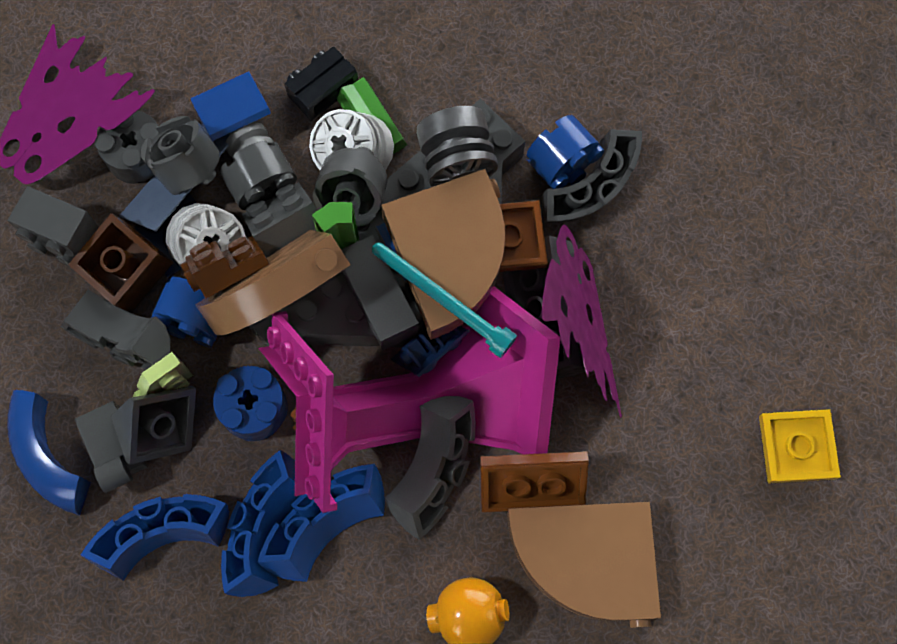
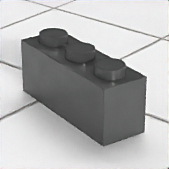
M370 235L341 249L351 264L342 272L383 351L418 334V321L422 320V317L415 302H407L403 294L407 288L401 275L398 272L393 274L390 267L372 253V246L377 242L374 236Z

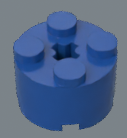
M567 115L557 120L555 123L558 125V128L551 133L545 129L535 139L526 154L529 158L527 161L552 189L563 188L568 182L571 185L579 183L587 174L584 170L590 164L600 159L605 152L600 143L574 115Z
M172 276L171 279L169 278L157 301L151 318L156 316L166 326L168 334L180 339H184L186 334L194 337L193 341L205 347L212 348L218 336L213 332L195 305L205 299L201 289L194 292L187 279Z
M243 366L223 375L217 382L213 397L214 411L219 421L236 437L246 441L266 439L272 436L285 420L288 411L286 395L277 379L268 370L256 366ZM254 398L256 402L253 403V408L248 410L245 405L249 404V400Z

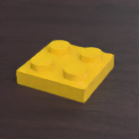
M830 409L762 413L759 416L768 484L837 480L841 477Z

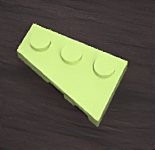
M171 352L141 373L137 384L139 390L134 392L133 397L187 387L189 385L187 380L193 375L184 363Z

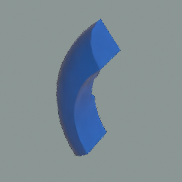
M13 390L9 403L7 429L11 451L17 466L32 488L44 499L67 512L80 516L91 482L68 472L52 455L47 445L45 432V415L48 401L34 392Z
M279 450L269 458L251 478L252 487L243 502L237 501L227 526L231 530L227 550H222L221 560L223 589L227 595L237 597L255 596L279 586L277 576L262 568L258 564V559L265 540L275 523L279 525L282 523L285 517L293 510L291 504L301 496H295V460L282 450Z
M375 463L349 468L333 475L334 480L331 481L330 494L337 502V510L322 513L315 501L310 500L307 494L298 497L291 504L293 510L280 525L275 523L261 549L258 564L267 572L279 578L307 582L315 560L335 536L360 521L384 516V487Z
M183 494V497L166 499L157 497L133 506L134 510L123 515L118 520L114 521L112 519L90 540L80 555L100 569L124 581L129 572L143 557L163 545L178 541H201L219 547L228 525V505L214 498L192 494Z

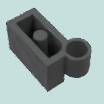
M114 401L74 419L95 467V477L105 493L133 481L132 474L147 468L145 461L129 465L125 460L111 419V415L120 408Z

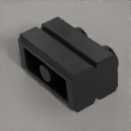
M332 47L326 52L324 50L318 52L312 58L311 64L303 70L297 69L288 76L287 82L284 85L288 97L312 121L338 101L337 97L342 87L351 85L359 79L354 66L335 47Z

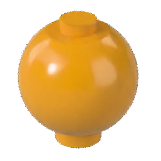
M468 577L458 579L444 588L439 595L438 602L427 606L426 616L429 631L431 633H441L443 639L448 644H493L501 635L505 621H509L510 612L507 599H502L500 593L493 585L479 578Z

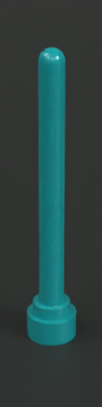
M377 242L372 246V253L486 338L485 343L490 346L489 350L501 359L509 350L518 335L507 327L502 329L500 326L496 328L383 243Z

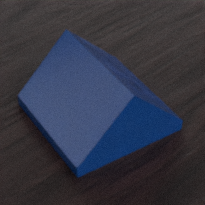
M249 71L190 98L203 127L212 141L271 114Z

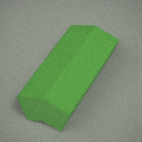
M364 77L351 85L341 88L337 100L344 110L373 115L386 124L393 138V154L407 146L406 141Z
M329 202L312 214L316 231L331 234L340 249L359 241V231L352 202Z

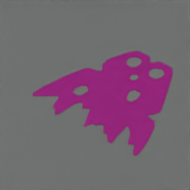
M54 24L51 26L18 98L22 108L12 112L0 138V166L4 169L14 166V177L23 184H31L40 180L84 151L95 142L98 127L106 130L116 128L138 111L155 92L154 89H151L139 95L136 90L122 99L112 100L120 89L133 77V73L127 72L123 75L115 73L105 77L106 69L104 65L107 57H104L83 72H80L79 65L71 69L70 64L82 46L85 36L78 39L71 38L58 49ZM52 66L57 67L59 73L55 80L45 83L44 78L47 71ZM68 117H74L75 120L69 130L64 134L57 131L60 122ZM36 133H41V139L38 142H33V136ZM10 140H18L20 143L18 151L13 156L6 157L3 154L5 145ZM34 155L40 156L42 162L39 169L33 173H27L25 171L27 160Z
M564 224L559 231L556 241L557 254L561 265L554 259L550 261L543 293L542 319L544 322L557 320L560 340L564 346L567 358L570 351V333L573 332L575 342L580 344L587 377L589 376V371L593 372L594 370L597 383L602 390L604 399L607 401L606 374L612 399L616 401L619 416L622 418L611 358L606 350L608 343L593 268L588 256L582 248L578 249L573 234ZM567 237L572 242L574 248V258L570 255L566 243ZM583 261L586 262L589 268L590 281L585 276ZM578 273H579V275H580V277H581L582 284H580V282H579V280H578V276H577ZM562 297H564L568 308L567 317L561 310ZM587 304L589 305L592 311V325L588 318V313L586 309Z

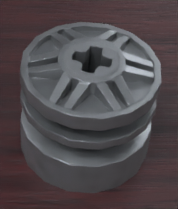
M474 106L446 108L432 113L418 124L416 133L421 152L426 156L424 165L428 171L429 184L432 187L483 169L486 170L488 177H491L497 171L498 162L493 154L494 147L488 140L490 132L485 114L480 108Z

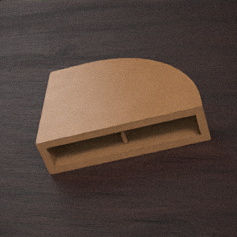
M483 169L382 204V218L397 255L472 311L476 312L482 306L495 285L505 246V224L498 201L500 190L494 178L489 179L486 170ZM408 281L430 340L449 333L464 323Z
M315 230L307 231L267 257L269 265L209 298L203 299L195 304L216 335L233 333L272 315L351 265L333 236L329 233Z
M650 502L508 509L509 534L518 561L534 585L553 602L568 611L590 619L629 621L630 628L652 627L651 620L661 618Z

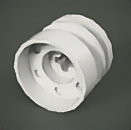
M337 109L327 112L316 122L311 132L309 148L312 160L319 170H321L327 156L346 147L356 149L358 147H366L370 149L386 170L393 157L394 143L390 130L377 117L351 110Z
M195 203L181 208L172 216L166 228L168 251L179 265L186 262L185 257L190 255L189 251L193 247L204 242L205 236L211 237L213 242L216 241L222 252L228 250L227 246L232 241L246 237L242 224L233 214L210 204Z

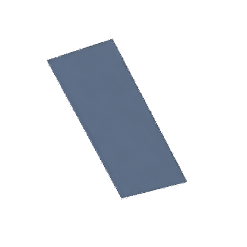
M231 133L213 141L219 150V157L229 146L225 141ZM154 175L119 215V218L157 231L193 188L185 190L178 195H172Z

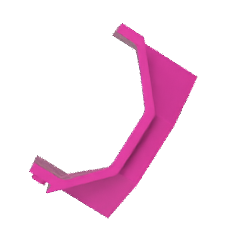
M494 286L488 298L475 313L495 328L497 326H500L502 329L507 327L518 335L501 359L489 350L490 346L485 343L487 339L465 323L462 327L467 328L470 332L462 338L461 344L456 349L448 351L437 361V365L433 370L422 374L420 377L409 373L333 386L334 374L288 323V313L286 311L273 313L272 327H268L267 330L269 346L258 349L296 396L295 496L307 494L310 500L315 501L322 513L337 510V502L330 494L331 471L350 452L420 438L422 426L420 406L432 399L443 396H460L474 402L475 439L473 441L469 440V443L514 450L521 455L548 453L560 336Z

